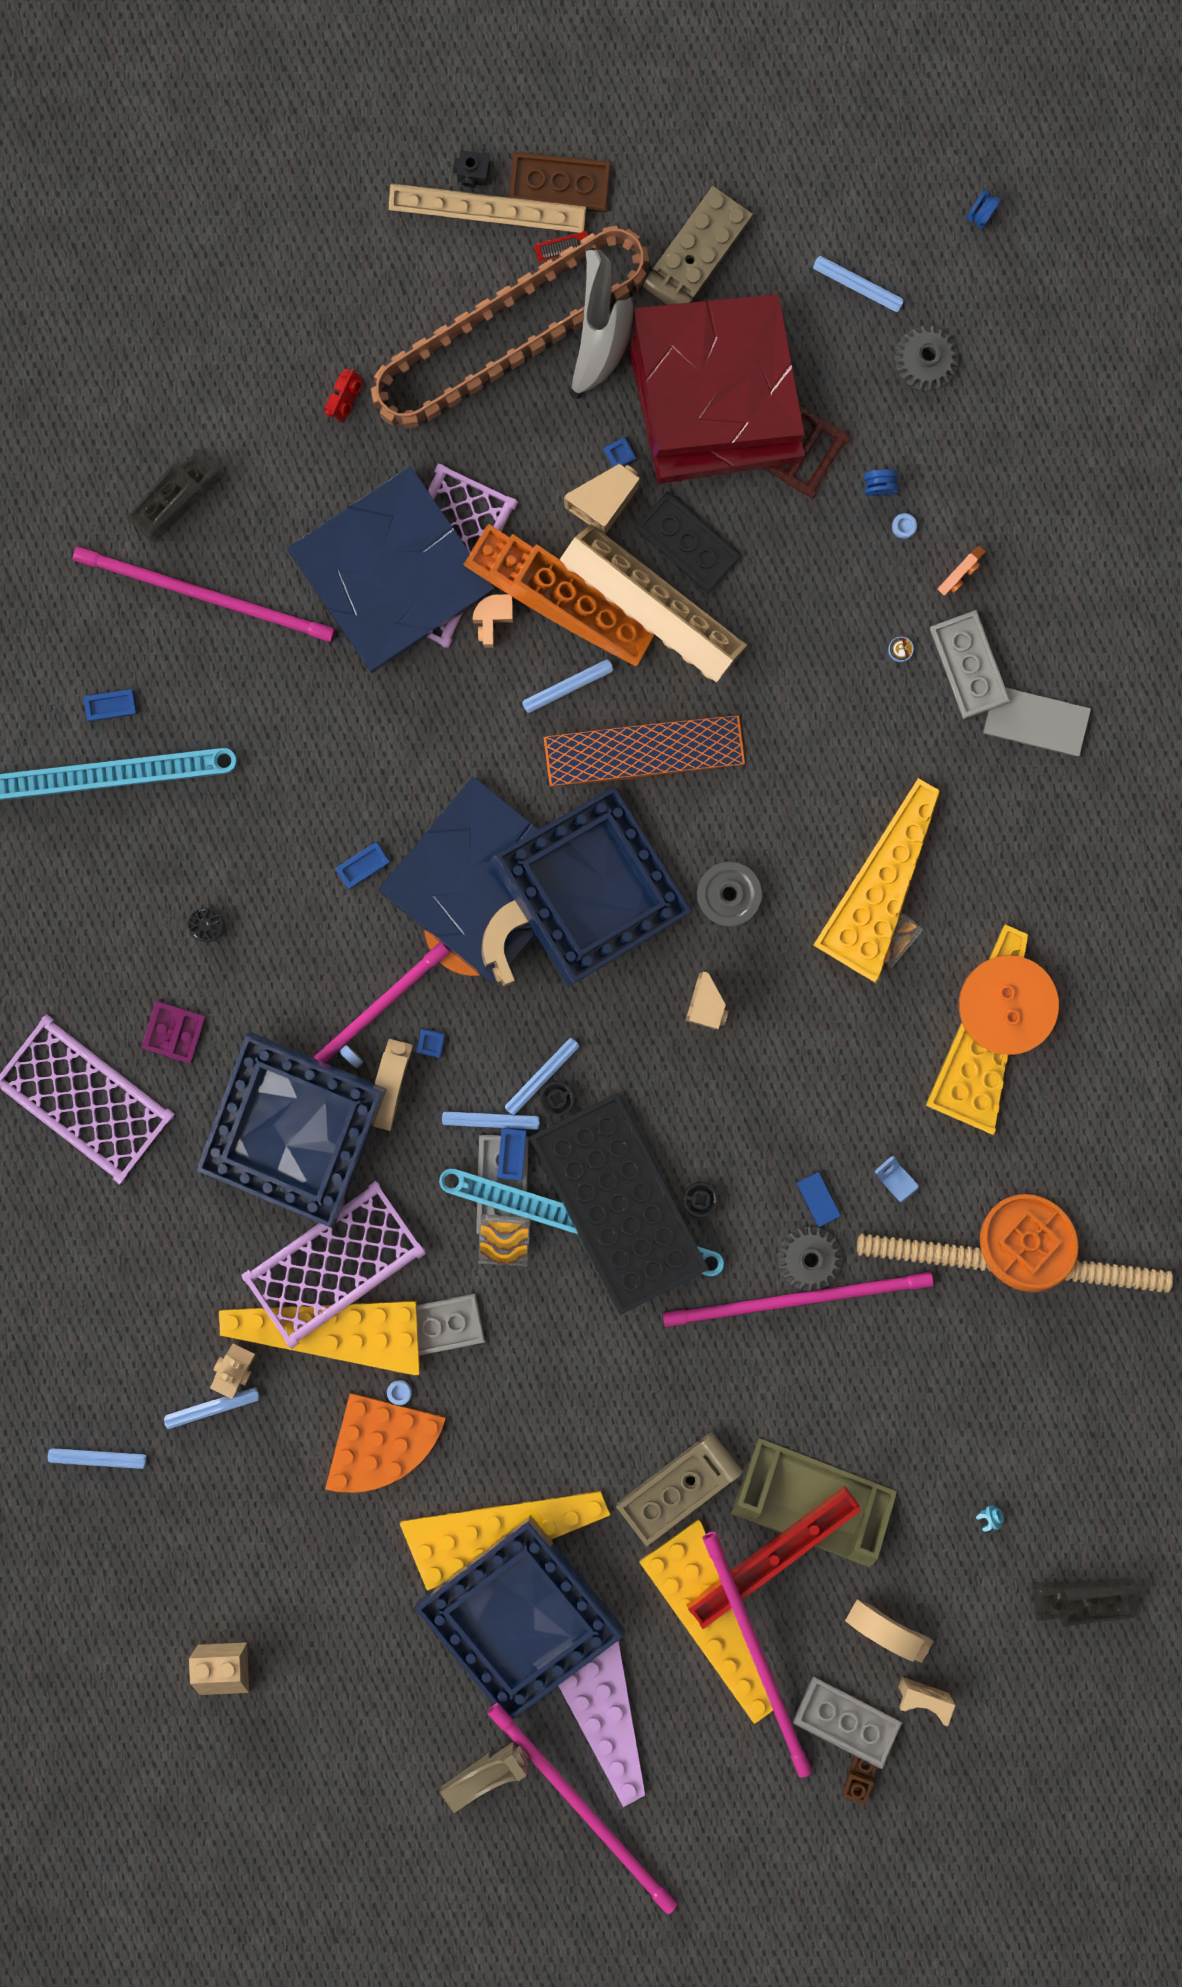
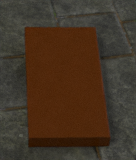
M513 152L509 198L585 206L586 211L606 212L611 162Z

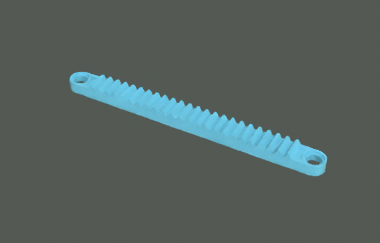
M227 748L5 773L0 774V801L228 774L236 769L238 760L233 751ZM223 754H228L231 757V764L226 768H222L218 764V759Z
M457 1169L445 1170L440 1176V1186L447 1193L578 1234L563 1204ZM448 1174L457 1175L459 1178L457 1187L448 1188L445 1185L444 1180ZM697 1246L704 1261L707 1257L713 1256L718 1262L715 1270H707L701 1274L707 1276L719 1274L724 1264L720 1254Z

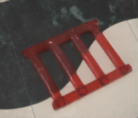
M799 404L801 418L815 425L803 443L805 453L803 460L800 463L790 464L786 471L779 466L763 469L813 499L817 492L815 490L843 444L850 442L851 437ZM824 431L834 437L835 440L806 484L796 478L795 474Z

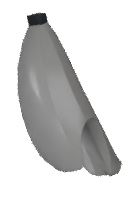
M591 247L585 249L587 277L582 338L572 388L569 392L575 399L581 398L583 392L591 390L605 381L618 366L627 349L634 318L631 298L618 300L610 315L611 261L600 249Z

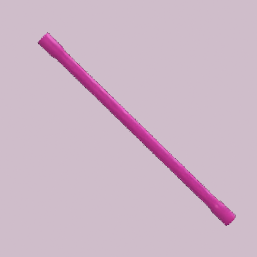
M77 546L73 554L74 561L92 567H100L307 633L324 641L332 642L335 628L317 622L306 621L121 562Z
M439 942L418 964L313 1058L326 1063L429 969L445 958L450 951Z
M925 1272L888 1280L690 1310L681 1309L662 1312L664 1326L682 1325L700 1320L891 1291L933 1287V1277L931 1272Z
M709 1532L702 1537L709 1557L714 1563L777 1718L799 1777H807L812 1773L811 1766L787 1713L724 1557V1551L716 1532Z
M494 1704L487 1712L500 1729L508 1734L518 1747L521 1745L533 1764L651 1894L653 1900L666 1914L674 1911L677 1907L676 1901L652 1878L542 1755L500 1704Z

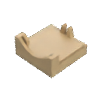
M902 1677L899 1684V1689L903 1696L899 1707L900 1710L907 1711L917 1707L926 1708L936 1713L943 1725L948 1726L955 1708V1703L950 1694Z

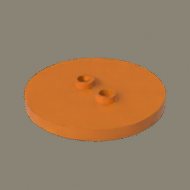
M999 956L981 963L968 975L960 991L959 1014L964 1029L978 1045L994 1053L1006 1055L1020 1054L1037 1047L1051 1033L1058 1017L1059 999L1052 979L1042 967L1023 957Z
M1020 1194L1000 1201L987 1214L980 1231L981 1251L989 1269L1002 1282L1021 1291L1040 1292L1057 1286L1070 1274L1077 1261L1078 1238L1071 1220L1060 1207L1040 1196Z

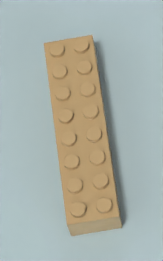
M592 524L573 539L560 558V561L565 564L569 571L581 576L588 586L599 590L604 594L607 601L617 604L628 617L640 622L647 632L658 636L665 646L676 650L687 663L694 664L708 679L717 682L729 670L747 646Z

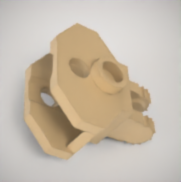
M232 1344L225 1357H219L213 1369L217 1373L210 1389L233 1399L241 1384L245 1386L251 1372L248 1369L255 1354Z

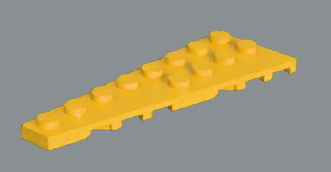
M919 778L814 943V947L874 983H877L940 794L938 789Z
M1004 925L989 959L999 956H1019L1024 958L1028 934ZM961 1022L925 1106L994 1135L1008 1055L994 1053L978 1045L968 1035Z
M417 1301L350 1304L299 1340V1344L292 1349L287 1346L284 1337L264 1308L219 1310L220 1336L411 1375L420 1374ZM321 1305V1306H324V1307H326V1308H329L331 1305ZM297 1306L283 1307L282 1317L295 1318ZM301 1306L299 1312L300 1320L307 1323L315 1318L314 1307ZM271 1307L275 1315H278L280 1307ZM280 1321L289 1335L295 1332L293 1321Z
M601 1491L403 1520L400 1522V1526L428 1591L439 1586L530 1515L552 1540L610 1516V1512Z
M698 1518L642 1558L639 1563L755 1724L771 1713L773 1709L732 1608L705 1629H702L696 1618L688 1611L686 1605L720 1579L702 1537L706 1533Z

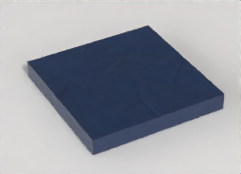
M411 466L287 547L289 554L371 674L494 592V587L489 581L463 565L470 552Z
M473 776L378 888V892L485 980L494 985L496 979L492 968H495V964L485 967L483 963V935L490 920L498 910L514 901L490 859L538 829ZM530 924L519 927L507 935L504 942V954L509 966L534 937L535 933Z
M615 786L497 853L490 859L568 988L692 913Z
M250 1032L246 1034L196 1171L332 1228L336 1225L387 1089Z
M531 1515L420 1599L414 1608L493 1704L499 1703L512 1719L516 1718L624 1637L625 1633L623 1626Z

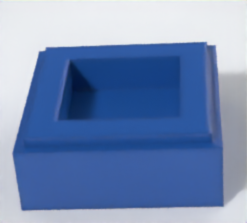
M625 437L603 448L612 467L618 464L624 467L637 459Z
M421 1029L416 1053L441 1058L446 1034Z

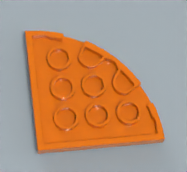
M350 1393L325 1490L347 1493L365 1492L384 1487L401 1479L418 1466L429 1454L442 1431L446 1417Z

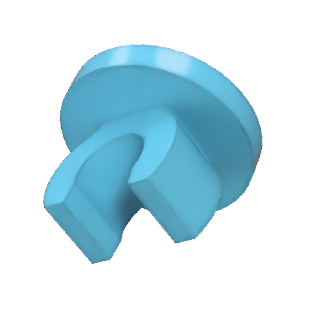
M994 1505L988 1506L986 1510H982L976 1516L977 1520L986 1518L989 1522L983 1526V1531H989L991 1528L995 1530L1002 1528L1004 1522L1003 1513Z

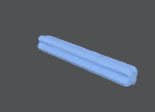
M822 256L816 259L813 267L816 271L895 312H898L902 307L904 300L899 296Z
M606 659L525 699L523 706L527 713H531L613 672V666Z
M569 1038L505 1105L506 1110L515 1115L580 1045L573 1038Z
M443 1112L442 1124L537 1130L540 1126V1118L538 1116Z
M256 1387L237 1392L233 1399L225 1396L168 1414L164 1417L167 1429H171L258 1401L260 1399L259 1391Z
M55 1448L50 1449L48 1452V1462L137 1469L145 1468L147 1458L144 1454Z

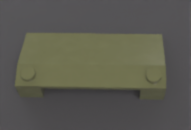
M759 1438L738 1490L731 1514L782 1533L845 1485L859 1503L861 1511L815 1546L864 1566L871 1567L878 1560L897 1491Z

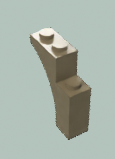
M513 1741L493 1756L489 1752L442 1785L440 1794L452 1811L456 1813L491 1789L507 1782L520 1781L527 1776V1759L529 1757L521 1745L517 1747Z

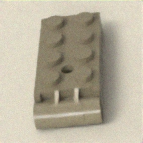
M712 186L654 266L653 271L648 275L642 287L667 305L693 302L748 226L753 214ZM691 259L694 263L687 264L686 260Z
M711 1432L616 1503V1507L647 1547L725 1486L737 1479L743 1471L716 1435ZM693 1476L695 1480L693 1483H687L686 1478Z

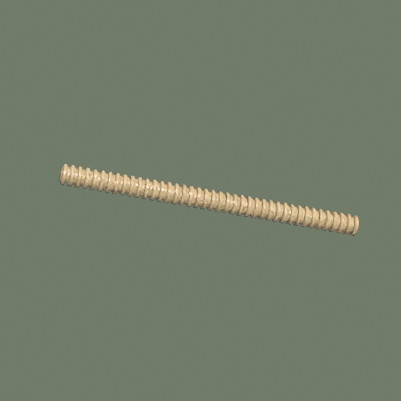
M862 1233L857 1241V1253L859 1256L865 1254L869 1257L871 1254L875 1258L879 1255L883 1259L886 1256L891 1260L893 1257L896 1260L904 1258V1261L909 1259L912 1262L919 1260L920 1263L927 1261V1264L932 1262L935 1265L942 1263L943 1266L950 1264V1267L957 1265L958 1268L965 1266L966 1269L973 1267L974 1270L980 1268L982 1271L986 1268L992 1272L984 1260L982 1251L977 1247L973 1250L969 1246L965 1249L964 1246L959 1248L956 1245L949 1247L948 1244L941 1246V1243L936 1245L933 1242L926 1244L925 1241L918 1243V1240L911 1242L910 1239H906V1241H903L902 1238L895 1240L894 1237L887 1239V1236L880 1238L879 1235L872 1237L871 1234H868L866 1237ZM1077 1260L1073 1270L1065 1278V1281L1072 1279L1073 1282L1080 1280L1081 1283L1087 1281L1089 1284L1095 1282L1097 1285L1103 1283L1105 1286L1109 1283L1113 1287L1116 1284L1119 1287L1126 1285V1288H1131V1286L1134 1289L1141 1287L1142 1290L1149 1288L1150 1291L1156 1289L1157 1292H1161L1164 1290L1165 1293H1169L1173 1285L1171 1271L1164 1273L1163 1270H1159L1156 1272L1155 1269H1151V1271L1148 1268L1141 1270L1140 1267L1133 1269L1132 1266L1126 1268L1124 1265L1118 1267L1117 1264L1110 1266L1109 1263L1102 1265L1101 1262L1095 1264L1093 1261L1087 1263L1084 1260L1082 1263Z

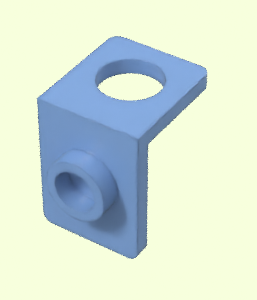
M891 1156L875 1170L881 1182L901 1203L919 1189L918 1184L900 1166L894 1156ZM892 1165L886 1172H883L888 1166Z

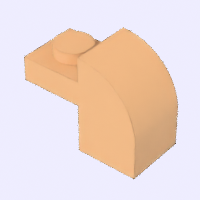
M509 594L488 596L480 601L474 610L473 622L483 623V626H478V640L483 641L484 648L494 647L493 623H513V598Z

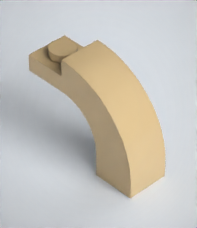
M515 900L503 906L493 916L484 932L482 940L484 966L495 964V968H492L493 974L497 982H502L503 987L515 981L504 954L505 939L511 931L529 924Z
M392 1039L388 1040L375 1081L376 1085L386 1088L387 1091L373 1127L391 1131L403 1078L412 1051V1044Z
M858 1599L845 1620L869 1639L912 1662L916 1660L922 1663L934 1642L929 1637L902 1626L884 1615L874 1606Z

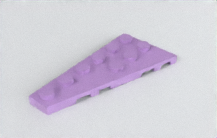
M618 1640L558 1686L620 1802L625 1807L645 1796Z

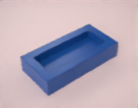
M133 689L83 696L88 722L137 714Z
M375 842L335 869L347 888L351 889L390 862L378 843Z
M501 1129L497 1178L522 1180L526 1130Z
M819 1172L796 1182L818 1227L840 1217Z

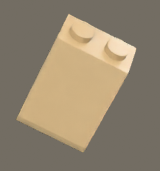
M618 464L567 493L564 497V507L588 525L592 524L602 533L606 534L639 489L640 478L637 477L638 473L628 465L623 467Z
M247 1643L197 1645L189 1658L190 1684L199 1695L249 1693Z

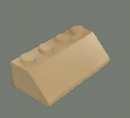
M703 971L698 976L686 1021L711 1029H719V1026L725 1025L728 1011L724 1010L726 1004L707 972Z

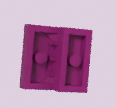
M155 1001L141 1048L191 1063L205 1016Z

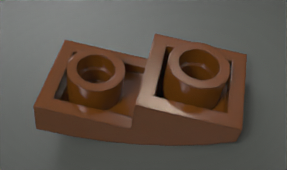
M854 1755L846 1777L842 1797L866 1805L874 1784L873 1778L877 1767Z

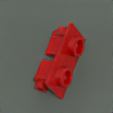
M344 369L343 372H340L333 388L340 393L339 395L331 393L324 407V414L326 416L335 417L341 423H344L346 417L351 413L352 403L362 388L363 378L353 369L351 371Z

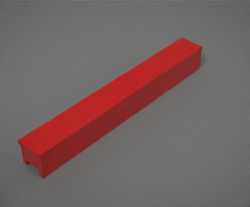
M845 1485L730 1571L742 1600L861 1511L859 1503ZM720 1579L686 1604L688 1611L696 1618L702 1629H705L732 1608Z

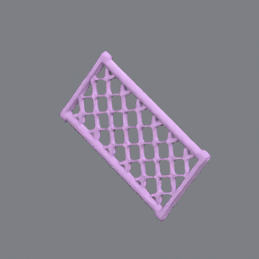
M437 464L434 470L436 474L428 492L433 500L437 493L448 494L451 505L440 510L442 512L450 509L454 511L457 520L451 526L460 527L462 533L461 541L466 544L468 551L471 553L467 541L481 536L484 531L480 528L478 518L491 514L496 521L493 527L502 532L511 511H515L518 501L454 472L443 464ZM448 475L461 481V483L448 487L444 478ZM467 485L482 491L483 494L471 498L466 487ZM462 487L465 489L467 499L455 504L452 501L450 492ZM489 496L505 502L503 507L492 508L488 499ZM485 498L488 502L489 510L476 514L472 505L473 501ZM469 504L473 512L472 517L460 520L456 508ZM475 520L479 529L478 533L465 536L462 524ZM462 614L448 622L445 627L442 626L440 628L443 631L441 637L430 634L427 638L438 642L444 648H449L452 643L451 637Z
M47 1014L42 1017L39 1025L0 1073V1090L4 1091L112 1175L113 1180L119 1185L124 1183L128 1173L175 1115L170 1109L167 1108L165 1110L54 1023V1019ZM43 1028L49 1031L46 1042H34ZM62 1041L68 1046L67 1055L55 1058L52 1045ZM47 1044L50 1057L45 1060H37L35 1054L36 1045ZM31 1047L32 1060L20 1062L19 1059ZM81 1056L88 1061L85 1072H73L71 1062L73 1058ZM61 1059L68 1060L69 1073L57 1075L54 1062ZM49 1061L51 1063L52 1075L49 1077H39L37 1064ZM22 1064H33L34 1078L23 1080L20 1075V1066ZM15 1066L17 1080L8 1083L4 1078ZM100 1071L107 1076L105 1087H92V1073ZM86 1074L89 1084L88 1089L76 1090L74 1076ZM68 1076L71 1080V1090L69 1092H58L57 1078ZM52 1079L54 1092L42 1095L39 1087L40 1080ZM34 1081L37 1094L29 1098L22 1094L23 1082ZM120 1086L127 1092L125 1101L113 1103L110 1090ZM105 1089L108 1095V1103L105 1105H95L93 1092ZM78 1092H89L91 1105L79 1108L76 1102V1094ZM60 1095H72L74 1104L72 1109H60ZM46 1096H54L56 1110L49 1113L40 1108L41 1099ZM139 1101L146 1107L145 1116L132 1118L130 1104ZM124 1104L127 1107L128 1117L125 1120L117 1121L113 1118L112 1108L115 1105ZM108 1107L110 1121L97 1122L96 1108ZM91 1109L93 1122L81 1125L78 1118L79 1110ZM73 1111L76 1124L69 1128L60 1123L62 1112ZM158 1116L162 1121L154 1132L151 1133L149 1120ZM134 1120L146 1121L147 1133L145 1135L136 1136L133 1134L132 1122ZM127 1122L130 1135L122 1138L116 1137V1123ZM103 1124H110L112 1127V1138L100 1140L97 1127ZM92 1126L95 1132V1140L85 1143L79 1138L80 1129ZM147 1137V1141L136 1152L134 1139ZM129 1139L132 1147L131 1154L119 1155L117 1141ZM111 1141L114 1144L115 1154L106 1159L98 1153L99 1145L101 1142ZM131 1156L133 1159L121 1171L118 1168L119 1159Z
M376 1180L368 1185L369 1188L342 1207L337 1222L341 1220L343 1223L348 1224L346 1237H335L332 1235V1228L318 1223L252 1271L248 1270L241 1275L243 1281L249 1285L284 1337L287 1346L291 1349L298 1345V1341L409 1262L415 1258L419 1259L426 1254L425 1249L414 1238L383 1193L380 1183L376 1182ZM378 1194L387 1208H374L372 1197ZM360 1206L368 1209L366 1223L353 1222L352 1212ZM372 1211L385 1212L383 1226L370 1224ZM389 1214L393 1215L400 1225V1229L387 1227ZM352 1225L365 1227L363 1240L350 1239L349 1235ZM369 1228L382 1230L380 1243L367 1242L366 1238ZM386 1231L399 1232L397 1246L384 1245ZM403 1234L407 1235L414 1246L409 1251L401 1247ZM319 1235L328 1239L326 1251H313L311 1240ZM337 1239L345 1242L342 1255L330 1254L331 1240ZM349 1242L362 1244L360 1257L354 1258L346 1255ZM366 1245L379 1247L377 1260L371 1261L363 1258ZM299 1249L307 1252L306 1264L303 1267L292 1264L291 1255ZM382 1249H395L397 1260L389 1265L381 1262ZM311 1254L324 1255L322 1269L309 1267ZM328 1257L341 1258L339 1272L326 1270ZM351 1259L359 1262L356 1275L343 1273L345 1260ZM362 1263H374L377 1274L370 1279L361 1277ZM277 1264L287 1267L286 1277L283 1281L271 1278L272 1272L270 1269ZM291 1268L304 1270L302 1283L296 1284L288 1281ZM308 1271L321 1273L319 1286L306 1285L305 1281ZM325 1274L338 1276L336 1289L323 1288ZM344 1276L355 1278L356 1289L348 1294L340 1291L341 1278ZM258 1278L267 1283L264 1295L261 1294L253 1282ZM270 1283L283 1284L284 1288L281 1298L268 1296ZM288 1285L301 1288L298 1301L285 1299ZM305 1288L318 1291L315 1304L303 1303L302 1297ZM321 1292H334L336 1303L329 1308L321 1306L319 1304ZM271 1299L280 1302L278 1315H275L267 1300ZM286 1302L297 1304L296 1316L293 1319L282 1317L283 1305ZM303 1305L314 1307L315 1318L307 1323L299 1319L300 1308ZM280 1321H293L295 1332L289 1335Z

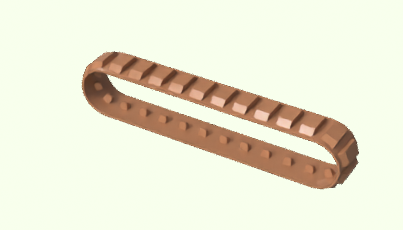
M617 226L602 228V232L594 235L592 233L582 239L580 245L575 249L571 246L561 252L559 258L554 262L550 259L540 265L538 271L533 275L529 272L519 278L517 285L512 288L508 285L498 291L496 298L491 301L487 298L477 304L475 311L470 314L467 311L454 319L455 323L447 327L445 324L433 332L434 336L426 340L424 337L412 345L413 349L405 353L403 350L392 357V362L387 366L382 365L375 374L376 386L371 388L375 408L381 409V418L392 426H395L397 423L403 425L404 429L419 427V422L425 419L430 422L440 416V410L448 406L451 409L461 403V397L468 393L472 396L483 389L482 384L489 380L493 383L504 376L503 371L510 367L514 370L525 363L524 358L531 354L532 357H535L546 350L545 345L552 342L556 344L567 337L566 332L571 328L576 331L583 327L585 306L578 311L576 309L571 311L570 316L559 323L554 322L550 324L549 329L538 336L533 335L529 337L528 342L517 349H510L507 351V355L498 361L489 362L486 364V368L477 374L468 375L465 377V381L456 387L447 388L444 390L443 395L432 402L430 400L426 401L419 410L414 412L413 410H406L405 413H397L398 409L392 405L388 408L383 403L389 400L388 392H382L385 384L390 386L394 375L400 371L403 373L408 371L410 365L421 358L427 359L430 357L431 352L442 345L448 346L451 344L452 339L463 332L469 333L474 325L484 319L490 320L493 318V314L503 307H511L514 305L513 301L524 294H532L535 292L534 288L547 280L551 282L556 279L555 275L566 268L572 269L577 266L576 262L586 257L585 249L587 248L599 249L607 244L608 246H614L616 243L623 244L622 247L626 250H633L636 254L632 256L633 264H639L637 272L631 270L627 276L628 280L620 285L616 283L611 287L610 304L616 303L618 300L628 299L629 292L632 290L638 291L646 280V272L644 270L649 268L647 247L641 246V237L630 229L625 231L618 229Z

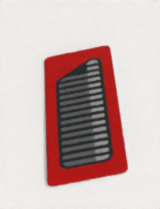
M587 231L535 244L538 262L558 257L561 252L571 246L575 249L580 245V241L588 236Z

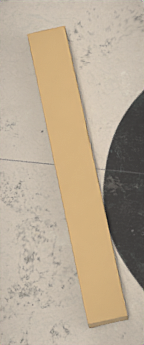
M390 184L388 210L578 233L584 232L585 206Z

